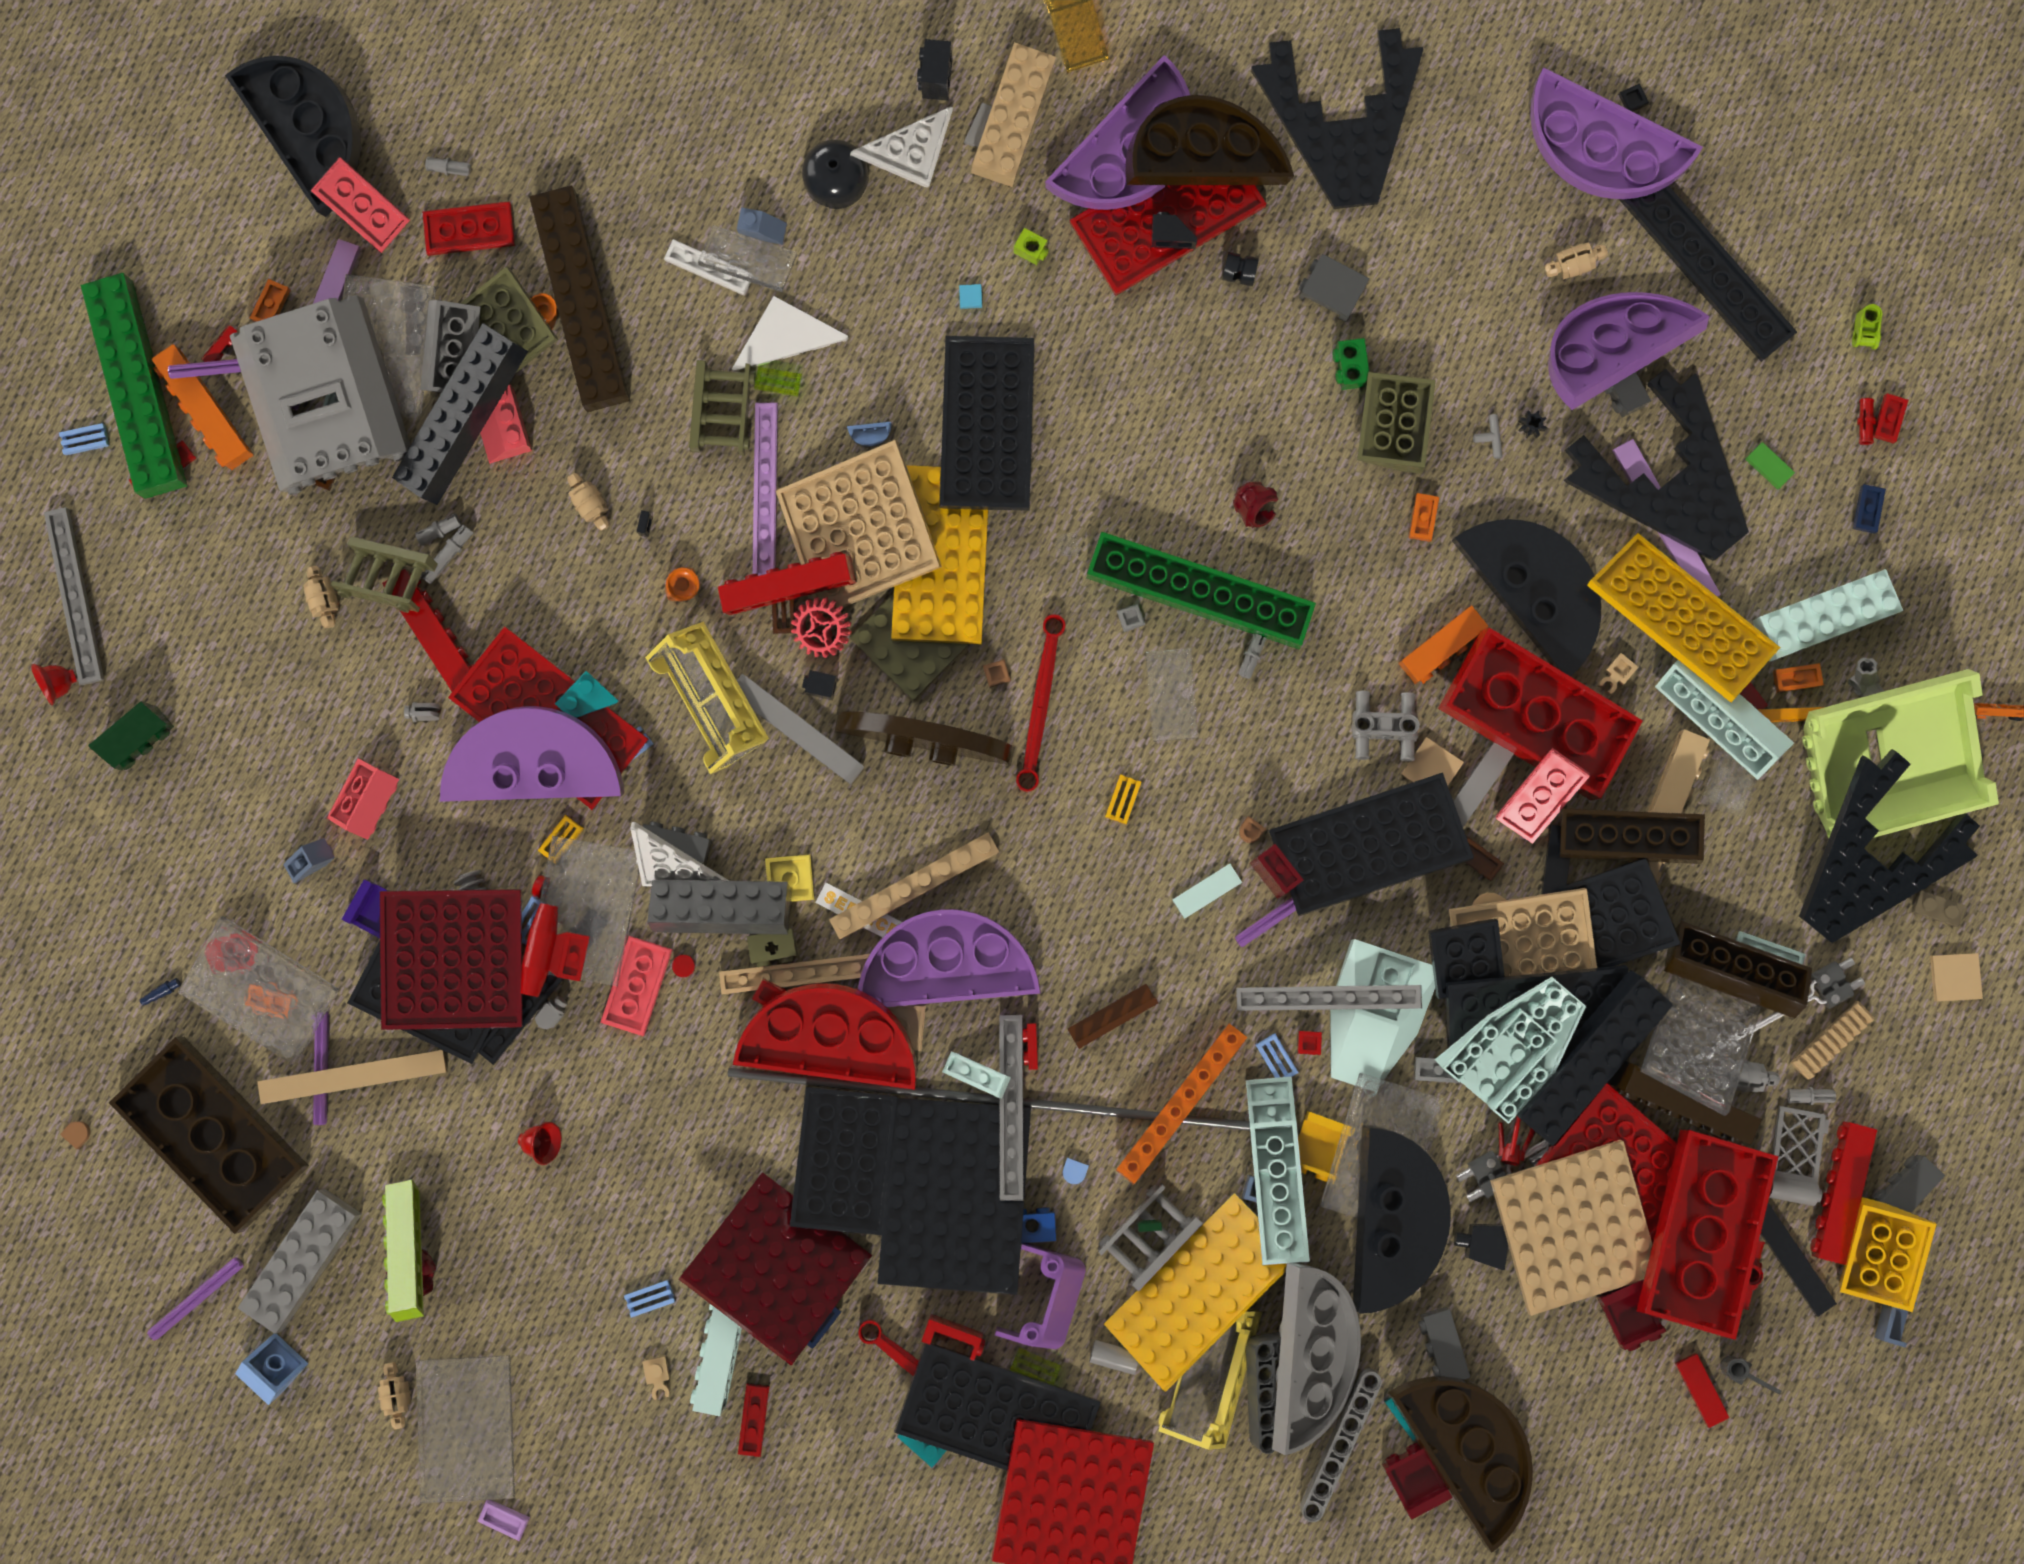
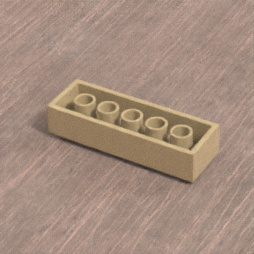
M1014 42L972 164V174L1013 187L1054 68L1055 56Z

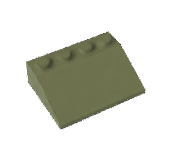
M1368 372L1357 456L1358 461L1397 471L1422 474L1426 463L1436 380Z

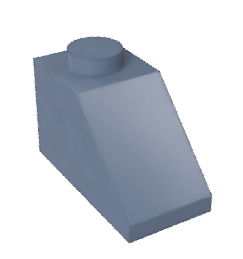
M741 207L737 224V231L740 237L783 245L787 227L786 222L763 211Z
M325 838L301 846L283 865L295 884L327 866L335 857L330 845L327 844Z

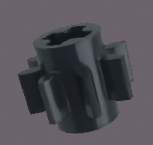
M1528 410L1525 413L1526 418L1521 417L1518 420L1522 424L1518 431H1524L1526 438L1533 434L1535 438H1538L1540 436L1539 431L1544 432L1547 429L1543 425L1547 418H1542L1539 415V410L1533 414ZM1531 421V423H1536L1537 426H1536V427H1535L1534 425H1531V426H1530V425H1529V422Z

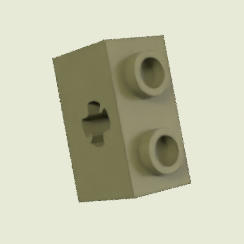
M788 929V935L757 934L747 936L751 964L757 963V967L770 966V961L779 960L780 964L793 962V957L798 956L794 929ZM772 942L779 947L778 951L775 950L776 954L774 955L772 952L767 951V947H771L769 944Z

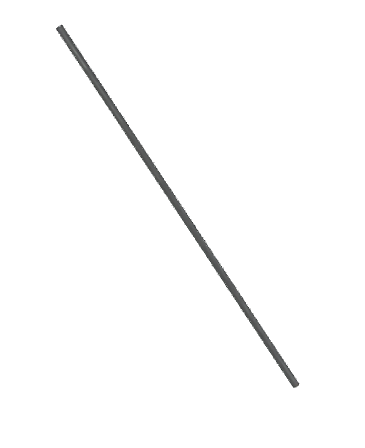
M728 1068V1077L1000 1105V1098L989 1094L916 1087L915 1090L824 1077ZM1023 1098V1107L1150 1121H1154L1160 1113ZM1187 1115L1181 1123L1250 1131L1249 1121Z

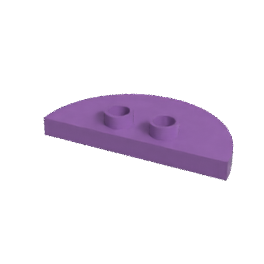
M1165 55L1045 181V188L1064 201L1077 206L1110 210L1140 203L1152 197L1166 186L1127 185L1125 167L1129 144L1146 117L1161 104L1177 97L1190 95L1182 75Z
M1544 67L1535 84L1531 100L1530 118L1538 149L1545 161L1562 179L1588 194L1610 199H1631L1655 193L1669 186L1684 174L1703 148Z
M1617 293L1588 301L1569 313L1554 333L1548 359V371L1552 385L1563 402L1573 410L1706 330L1709 316L1686 302L1652 293Z
M525 706L496 713L480 721L462 736L453 748L444 767L440 787V802L622 796L624 794V787L620 769L611 750L603 739L587 724L572 715L556 709Z
M957 909L929 911L909 918L894 927L878 942L870 953L862 970L858 990L872 996L886 1007L1041 993L1034 964L1018 939L1002 925L988 917Z

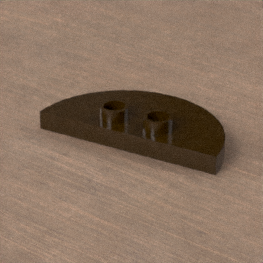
M1204 95L1177 97L1154 109L1133 135L1128 147L1125 163L1127 185H1287L1294 177L1291 164L1283 147L1273 133L1258 118L1234 103Z
M845 711L838 713L835 726L836 733L886 742L884 752L887 754L911 757L912 747L930 750L928 761L949 766H955L957 755L1011 765L1014 753L1012 745L990 736L900 716Z
M1445 1376L1419 1378L1389 1391L1388 1395L1484 1546L1492 1553L1507 1540L1519 1524L1531 1493L1533 1480L1532 1456L1529 1443L1520 1423L1504 1403L1476 1384L1458 1378Z

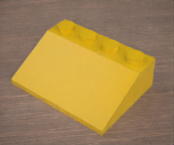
M1862 1197L1847 1262L1843 1266L1839 1281L1840 1292L1913 1312L1937 1224L1892 1205Z

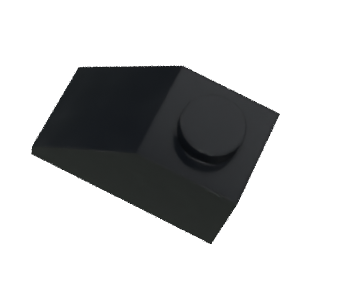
M1169 212L1153 214L1151 247L1196 248L1197 237L1176 215H1171Z

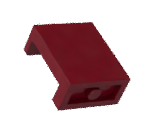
M1276 844L1250 862V865L1277 899L1287 894L1303 881V878Z
M1644 1279L1596 1295L1619 1347L1624 1350H1636L1641 1347L1640 1343L1647 1340L1649 1342L1656 1341L1662 1337V1333L1666 1332V1328L1661 1325L1659 1318L1637 1312Z
M1418 1442L1406 1447V1452L1401 1455L1395 1453L1385 1459L1386 1463L1382 1464L1411 1520L1453 1498Z

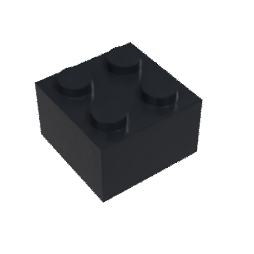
M925 39L924 47H920L919 52L920 68L917 71L918 91H922L923 99L949 101L953 62L951 41Z

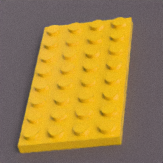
M906 465L942 567L894 586L891 639L892 641L982 645L988 510L940 508L941 467Z
M1639 533L1587 585L1731 703L1781 648Z
M1234 1193L1104 1325L1162 1390L1166 1392L1286 1272L1287 1264L1262 1265L1258 1217Z

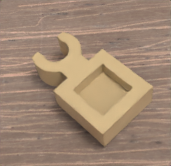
M1620 653L1605 670L1609 677L1601 679L1598 686L1601 687L1605 682H1608L1611 688L1607 694H1612L1617 689V682L1624 685L1638 669V666Z
M666 1356L642 1361L647 1385L654 1384L652 1398L654 1400L658 1399V1389L664 1390L665 1396L669 1397L670 1388L664 1382L671 1379Z

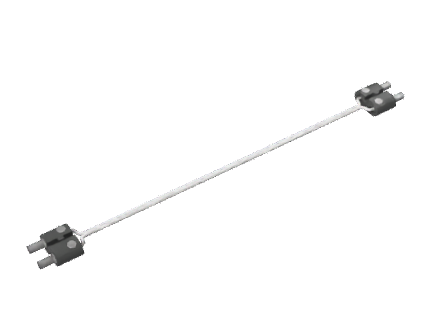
M1850 957L1839 964L1833 961L1811 974V993L1808 996V1002L1815 999L1818 1003L1824 1004L1828 1009H1831L1853 997V991L1865 985L1861 977L1851 983L1845 980L1846 976L1843 971L1855 965L1854 960ZM1814 987L1818 989L1821 1000L1817 996H1813L1815 992ZM1775 1012L1661 1076L1670 1079L1784 1015ZM1623 1096L1627 1101L1632 1100L1628 1097ZM1544 1140L1527 1149L1524 1159L1550 1145V1143ZM1492 1150L1467 1163L1469 1168L1456 1175L1459 1182L1472 1175L1477 1181L1479 1188L1466 1195L1469 1202L1483 1195L1486 1199L1494 1195L1490 1180L1506 1176L1498 1160L1502 1157L1496 1156ZM1507 1165V1175L1511 1174L1510 1167L1512 1165Z

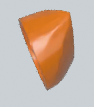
M543 293L534 295L531 300L553 330L558 310L555 299Z
M677 568L666 579L665 592L670 601L682 602L690 600L699 590V580L693 568Z

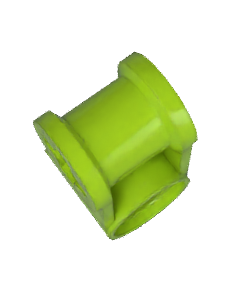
M1869 304L1856 314L1852 347L1867 346L1873 350L1878 348L1881 339L1880 330L1883 315L1878 305ZM1865 312L1871 314L1872 321L1865 317Z

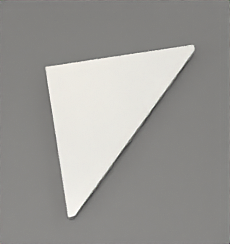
M950 106L889 135L874 140L851 151L850 155L928 188L953 107Z
M773 296L732 370L739 372L745 369V363L750 364L751 367H757L771 361L827 347L834 343L847 341L848 336Z
M631 823L630 829L642 886H652V880L729 881L638 823Z

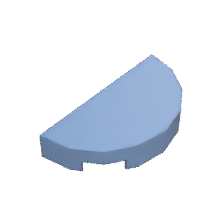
M892 423L847 426L850 437L856 443L865 447H874L880 445L888 438Z

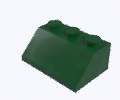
M140 701L88 746L114 769L127 770L136 763V758L149 753L153 749L152 745L155 742L167 738L174 726L157 706Z

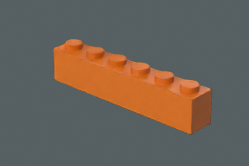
M172 344L151 359L156 365L153 368L161 379L165 378L168 383L165 385L173 396L178 397L180 400L178 403L179 407L185 414H190L192 426L198 432L201 431L205 437L202 440L210 450L213 448L217 453L214 457L222 467L226 466L233 470L253 456L247 444L199 376L174 379L169 377V365L190 363L181 349Z

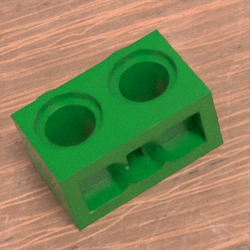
M1365 338L1338 341L1335 349L1332 350L1333 361L1338 363V371L1335 373L1337 384H1341V390L1366 387L1369 365ZM1351 350L1355 357H1346L1344 351ZM1347 372H1355L1358 378L1355 380L1350 379L1347 376Z

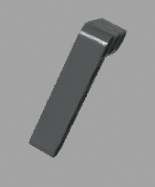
M1280 1332L1251 1336L1246 1344L1249 1439L1254 1447L1265 1454L1274 1452L1272 1446L1276 1408L1275 1361L1279 1360ZM1263 1345L1261 1351L1258 1352L1259 1347ZM1264 1368L1263 1372L1259 1375V1371Z

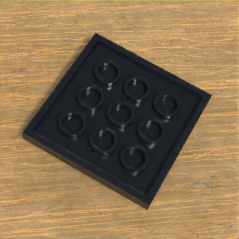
M1646 858L1638 859L1558 888L1559 892L1580 888L1587 889L1597 968L1616 966L1681 944L1651 866Z

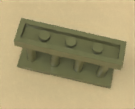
M696 361L689 441L691 452L701 453V447H705V445L738 447L740 456H745V450L750 448V436H747L751 384L755 385L756 372L752 371L750 364L745 363V373L714 371L708 368L706 361ZM711 379L744 382L743 394L710 392L706 390L707 381H711ZM709 401L742 403L741 416L708 414L707 411H704L705 403H709ZM707 423L740 425L739 438L706 436L703 433V425H707Z
M350 536L347 545L354 550L355 557L344 583L331 582V586L338 591L337 594L344 598L350 599L353 596L394 606L406 613L409 610L419 612L420 608L411 599L422 572H425V570L435 572L438 563L428 554ZM367 556L373 557L375 560L364 587L353 586L363 559L367 558ZM386 561L393 562L394 565L383 593L373 591L372 589L383 563H386ZM406 565L412 566L414 569L403 596L392 595L402 568L406 567Z

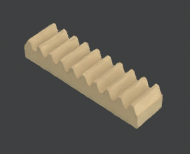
M1855 1001L1790 1063L1806 1080L1813 1078L1817 1072L1821 1071L1823 1066L1828 1064L1829 1060L1834 1059V1056L1848 1045V1042L1854 1040V1037L1860 1034L1861 1030L1867 1027V1024L1873 1022L1874 1017L1859 1001Z

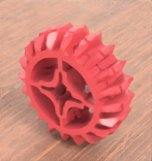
M815 597L813 601L808 599L805 601L806 605L801 604L798 607L800 611H796L793 614L797 619H793L791 624L797 627L793 628L791 633L798 634L794 641L798 642L800 640L802 644L799 646V649H803L806 646V654L808 655L814 651L815 657H819L821 653L824 658H827L829 653L834 656L837 654V650L841 651L844 648L843 644L849 642L846 636L850 635L852 631L846 627H849L852 622L845 621L849 614H842L840 611L844 607L841 605L836 608L835 600L829 604L828 597H824L822 602L819 597ZM818 611H824L828 613L832 618H825L822 615V613H819ZM810 614L811 628L806 630V618ZM821 624H823V626L826 625V624H829L828 626L825 627L824 630H823V629H822V630H819V629H818V630L814 631V630H815L819 625H821ZM836 624L837 636L833 641L831 628ZM811 637H818L824 644L814 641Z

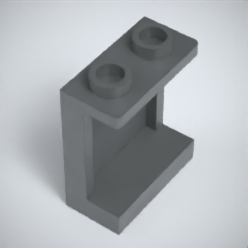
M1322 254L1319 260L1314 259L1309 271L1312 273L1309 279H1303L1298 289L1302 291L1299 298L1303 300L1306 297L1339 314L1338 319L1347 322L1370 278Z

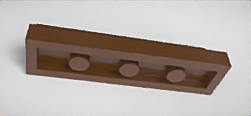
M1144 984L1069 1027L1068 1031L1078 1049L1155 1006L1158 1004V1001L1153 996L1148 985Z

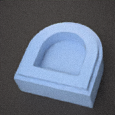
M1067 1157L1063 1168L1064 1179L1070 1184L1081 1183L1086 1176L1089 1165Z

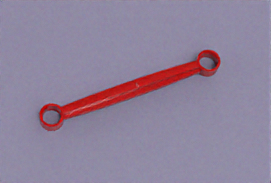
M1056 614L1047 616L1043 622V632L1046 638L1032 703L1023 770L1018 773L1016 778L1017 787L1023 792L1035 790L1039 783V777L1035 771L1048 712L1058 637L1065 631L1064 619ZM1048 620H1059L1062 624L1061 631L1057 634H1050L1046 630L1045 625ZM1030 772L1035 776L1036 782L1032 788L1026 789L1020 785L1019 779L1022 774Z
M873 1319L863 1321L858 1330L860 1340L865 1344L877 1345L897 1364L914 1376L919 1360L884 1335L877 1321ZM866 1324H874L878 1327L876 1339L866 1340L863 1337L862 1328Z

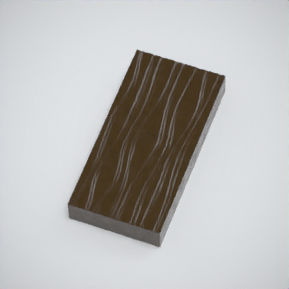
M175 1037L109 1102L121 1117L234 1234L244 1232L309 1167L185 1037Z

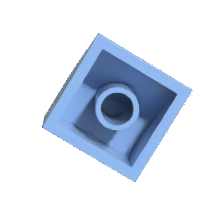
M273 1334L241 1362L235 1374L269 1405L284 1392L308 1363L279 1335Z

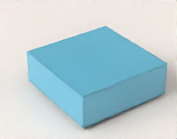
M981 284L959 285L960 309L982 308Z

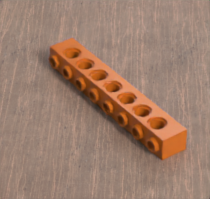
M1230 1023L1226 1026L1117 1167L1116 1171L1133 1185L1137 1182L1248 1038Z

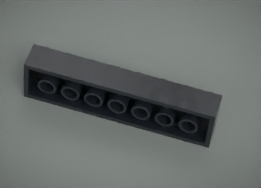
M482 323L392 478L420 498L438 505L528 351L503 334Z
M1630 970L1572 1037L1556 1072L1516 1116L1553 1146L1674 1004L1642 976Z

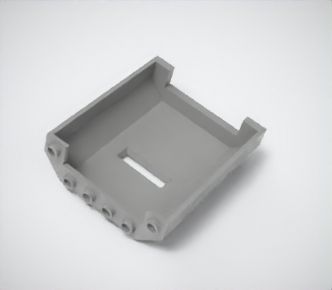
M354 295L348 296L347 299L337 301V298L326 299L242 326L239 329L240 333L230 335L281 492H288L289 495L302 492L301 488L316 484L315 480L320 478L324 480L337 477L336 473L342 471L345 474L352 473L358 470V466L365 464L366 467L379 464L380 459L384 458L393 459L394 462L403 459L411 445L364 298ZM336 392L339 402L293 416L291 406Z

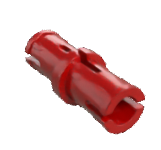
M1862 398L1859 400L1860 418L1857 419L1860 445H1871L1874 443V425L1876 424L1874 399Z

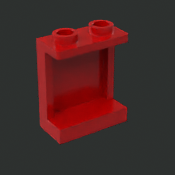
M934 1314L930 1315L921 1342L930 1345L934 1332H938L973 1345L970 1360L974 1361L976 1355L981 1356L985 1345V1340L982 1339L983 1332Z

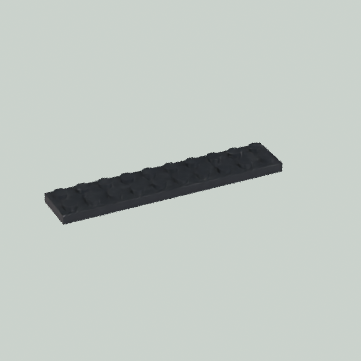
M1670 186L1647 196L1619 199L1760 362L1765 360L1797 333Z

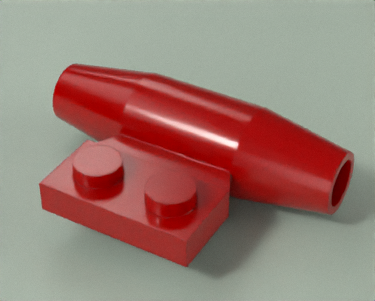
M540 903L529 930L522 962L521 994L539 997L549 971L559 978L581 981L590 936L570 932L557 934L558 906Z

